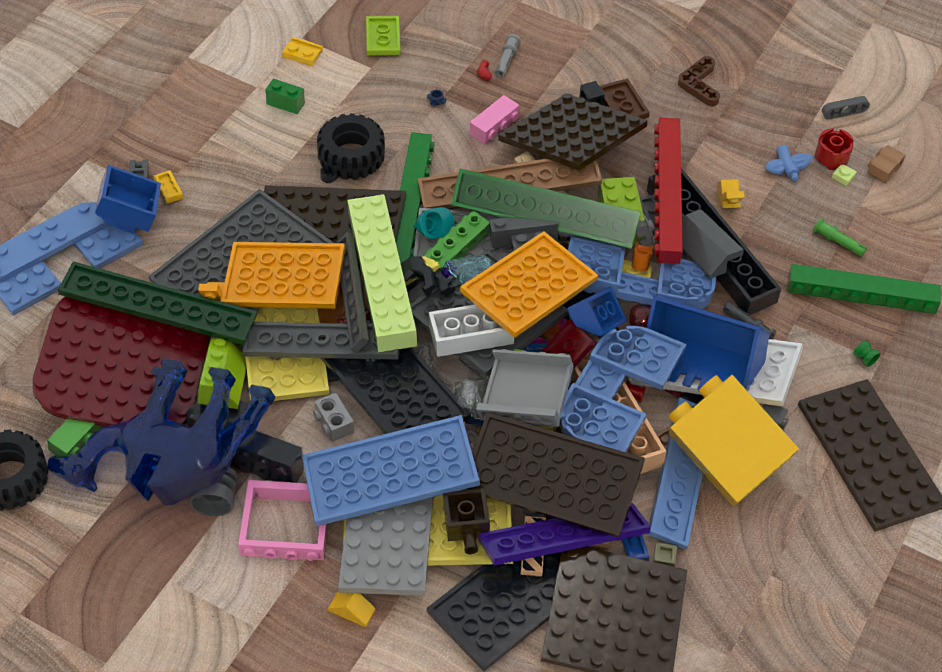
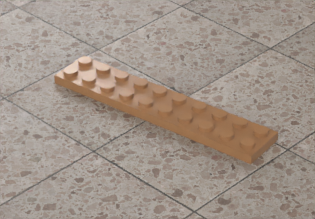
M549 159L470 170L553 191L602 184L597 159L581 170H576ZM459 172L418 178L423 208L459 207L451 205Z

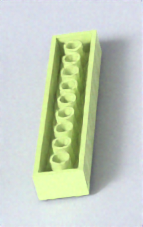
M383 194L348 200L349 217L378 353L417 346L416 327L385 196Z

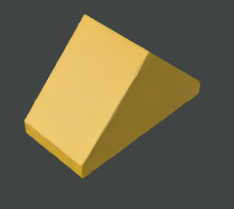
M338 591L329 605L328 611L366 628L376 608L360 593H339Z

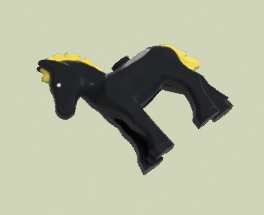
M412 256L400 263L407 293L420 282H424L422 289L427 297L437 288V285L441 294L445 297L455 292L456 288L452 282L446 279L441 271H437L440 265L435 260L425 256Z

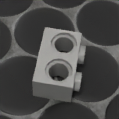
M336 392L314 401V417L317 421H321L324 434L326 436L329 435L332 442L354 433V421Z

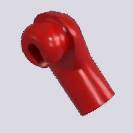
M482 60L477 69V74L482 79L489 81L492 78V73L487 69L489 62Z

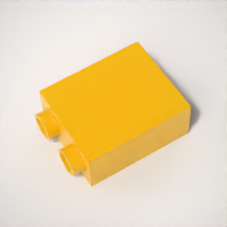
M716 375L700 388L699 392L704 399L694 408L685 401L668 416L674 423L670 427L668 434L734 507L794 456L799 448L733 375L724 382Z

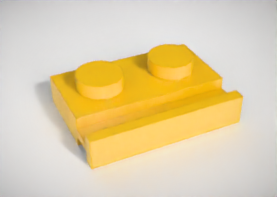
M292 37L291 42L289 41L282 51V57L313 66L320 53L323 52V46Z

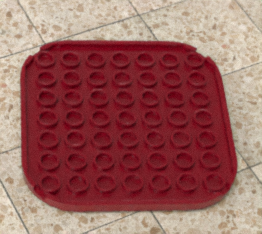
M65 296L54 308L32 381L34 397L46 412L58 418L89 422L97 426L143 435L159 436L169 434L172 430L178 427L181 428L187 422L186 412L194 405L209 336Z

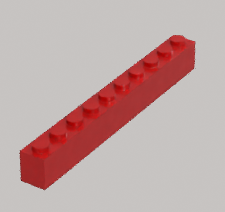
M659 117L658 124L654 126V135H657L654 139V147L657 148L654 152V160H657L654 165V173H657L654 178V186H657L654 192V200H657L654 205V213H657L654 219V227H657L654 233V241H657L654 247V255H657L658 263L680 264L682 256L680 118Z

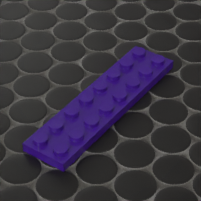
M631 503L620 538L554 518L479 533L478 540L493 565H499L649 534L651 526L636 506Z

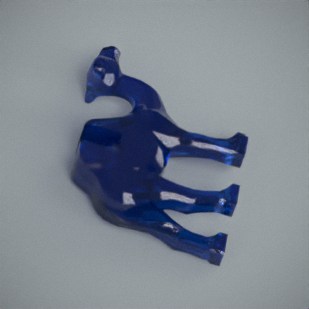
M164 358L160 363L162 367L154 366L151 370L156 382L146 408L128 421L106 426L98 430L87 440L78 454H71L67 457L51 456L48 459L47 467L54 475L62 478L70 485L85 487L95 492L97 485L94 481V476L100 459L109 451H118L125 455V478L127 482L143 499L149 501L154 493L164 505H174L192 492L209 487L220 481L229 469L237 448L247 437L256 431L260 420L269 406L273 404L276 397L268 387L251 385L248 389L251 401L246 410L236 421L222 430V425L229 414L230 390L236 379L227 369L211 367L208 371L213 380L210 402L191 428H188L179 422L168 420L169 409L188 370L180 361Z

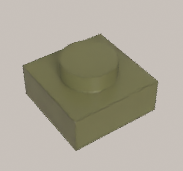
M656 542L653 562L674 567L677 546Z

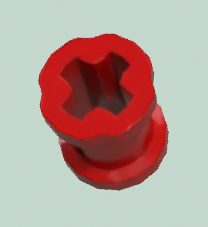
M627 381L626 385L633 397L639 403H642L646 386L639 387Z

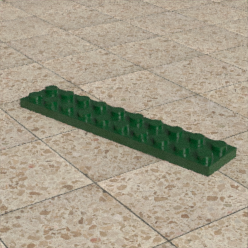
M74 261L58 288V295L245 345L257 317V311Z

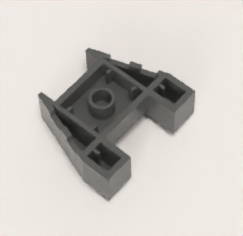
M509 217L489 220L492 248L511 246L513 252L543 231L555 241H558L557 222Z

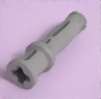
M509 34L506 38L507 43L502 48L503 55L495 71V75L499 78L505 77L511 59L517 53V46L521 43L520 37L516 34Z

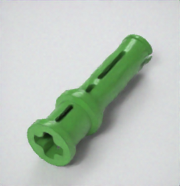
M823 218L818 220L813 229L814 233L818 232L826 237V240H833L859 257H862L867 250L866 246L841 233L836 226H831L824 222Z

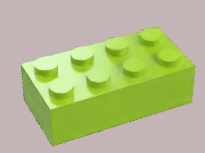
M635 177L602 179V184L598 185L597 192L599 202L640 211L639 220H645ZM635 233L632 246H635V242L639 243V239L645 238V236L638 238Z

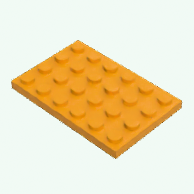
M543 231L460 286V292L515 338L596 282L598 274Z
M233 242L221 302L239 307L335 309L346 249L345 244Z

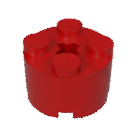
M830 128L820 134L814 156L829 170H835L840 165H846L849 162L854 140L844 130L833 131L834 128Z

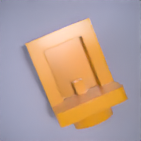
M224 282L199 284L198 291L203 297L221 301Z

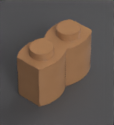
M888 145L884 149L880 148L876 157L870 159L867 165L869 167L867 173L887 182L902 166L906 155Z

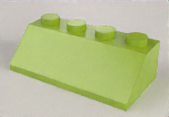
M211 338L199 384L198 404L238 409L247 367L246 358L232 342L221 338Z

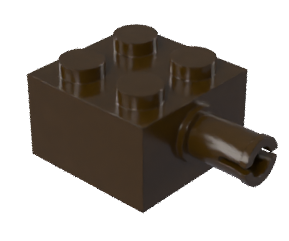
M485 488L443 493V508L448 542L463 540L466 554L472 555L477 553L476 539L479 538V533L490 531Z

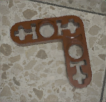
M705 56L679 75L678 85L708 106H716L719 103V92L701 81L714 70L715 60L712 57ZM693 71H698L700 74H695ZM695 88H701L703 90L697 91L695 90Z

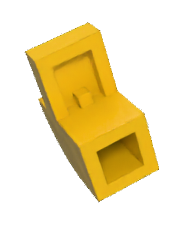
M739 179L720 180L717 182L718 199L721 208H740V200L745 198L744 191H739Z

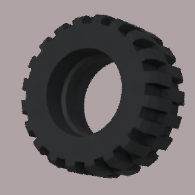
M350 113V115L341 114L339 117L331 118L330 122L327 121L320 128L317 136L318 159L321 166L325 165L328 168L329 174L334 172L337 178L342 177L345 180H348V178L357 180L359 177L365 178L368 174H373L376 172V169L380 168L385 158L383 130L373 119L365 118L361 114L359 116L355 115V113ZM349 143L363 146L353 150L340 148V146Z
M11 430L0 432V464L8 461H17L24 464L22 469L15 475L0 479L1 511H3V508L8 510H14V507L17 506L21 508L26 505V502H32L37 498V493L41 494L44 489L43 485H46L48 480V466L39 442L34 440L33 436L29 434L24 435L22 431L15 430V432Z

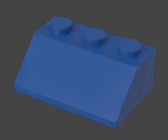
M611 287L567 308L569 317L575 326L598 336H602L627 322Z

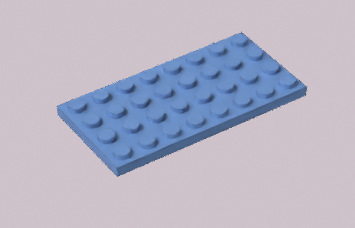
M462 415L302 455L316 526L480 485Z

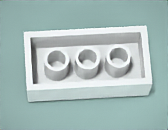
M476 305L429 312V328L437 357L514 344V337Z

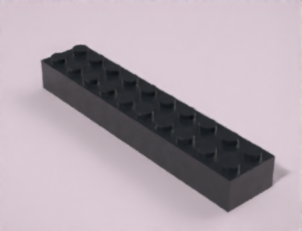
M681 168L682 219L687 214L702 210L744 249L742 256L727 261L726 273L716 276V279L740 309L749 315L778 303L781 292L780 286ZM655 175L650 176L648 180L647 192L649 195H653L655 189H657V186H654Z

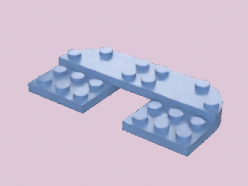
M97 202L80 203L0 245V300L10 313L15 315L58 292L61 282L43 260L71 245L77 248L92 267L102 268L143 246V240L135 231L130 233L115 228L104 221L102 217L95 214Z
M571 235L568 251L598 274V280L584 289L587 293H598L611 287L616 298L624 301L652 305L653 295L700 309L707 307L712 300L716 277L710 279L693 261L681 259L680 264L660 263L658 280L622 272L625 247Z
M626 326V329L618 331L613 329L607 332L598 341L590 354V360L577 381L572 383L567 392L559 422L561 432L568 436L627 452L644 423L647 414L613 400L627 376L663 390L683 355L687 344L640 326Z

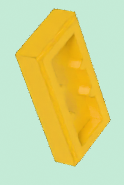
M171 170L153 176L154 181L161 183L160 192L166 204L184 199L183 193Z

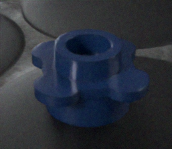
M433 90L427 95V99L431 101L430 104L432 106H437L441 103L445 104L447 101L441 90Z

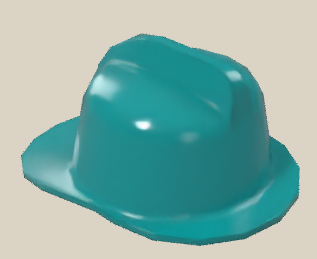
M444 207L428 209L418 216L416 224L413 226L417 228L421 235L428 239L445 237L454 226V217L450 210Z

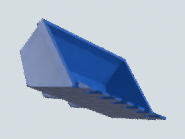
M653 295L647 328L687 344L668 381L676 382L680 374L686 376L682 385L691 387L695 379L701 380L697 387L699 391L703 385L716 375L723 382L733 375L748 391L754 378L766 361L770 333L764 330L763 327Z

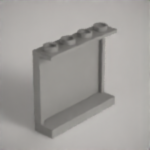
M493 349L495 361L483 403H478L476 408L480 420L484 421L487 412L530 425L558 427L574 367L570 355Z

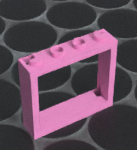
M248 480L238 543L240 555L249 557L260 556L268 559L324 560L328 524L319 526L317 544L247 540L253 498L311 502L308 483Z

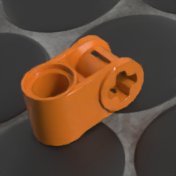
M635 242L632 261L633 269L638 271L648 270L654 245L646 246Z

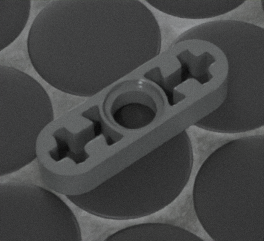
M859 96L827 103L821 111L826 119H834L865 112L870 107V103L865 96Z

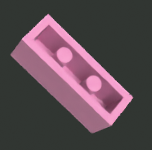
M503 95L470 121L469 134L483 144H486L519 118L520 105Z

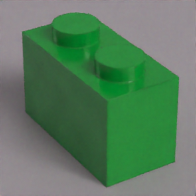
M273 78L265 89L267 105L298 114L305 104L304 88Z

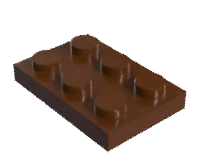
M628 78L600 85L605 94L604 104L606 107L623 111L632 116H638L641 119L649 117V110Z

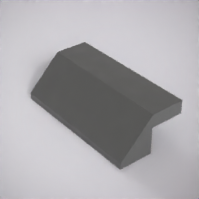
M702 210L687 214L682 219V251L710 279L726 273L727 261L743 255L744 249Z

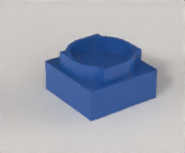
M108 165L101 181L95 214L102 217L104 221L115 228L130 233L137 229L149 232L156 216L161 183Z

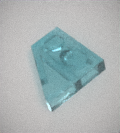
M484 254L448 260L445 262L444 267L462 284H465L494 263Z

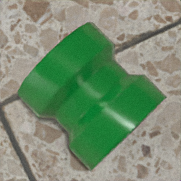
M867 340L861 342L853 352L857 358L863 359V364L866 367L872 366L881 355L877 349L871 347Z

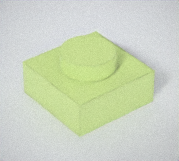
M843 164L833 173L832 179L848 186L855 178L857 171Z

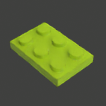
M366 16L367 56L400 55L399 16Z

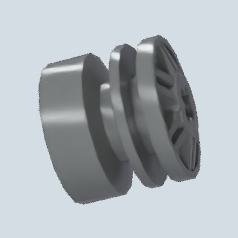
M216 463L202 464L197 467L194 472L193 488L189 500L193 510L208 516H223L230 513L234 506V492L236 491L238 480L237 473L228 466Z

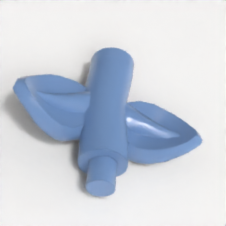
M781 145L776 149L779 159L769 161L765 165V169L777 175L785 172L788 178L796 182L799 180V170L807 167L814 157L810 154H795L791 157L788 146Z

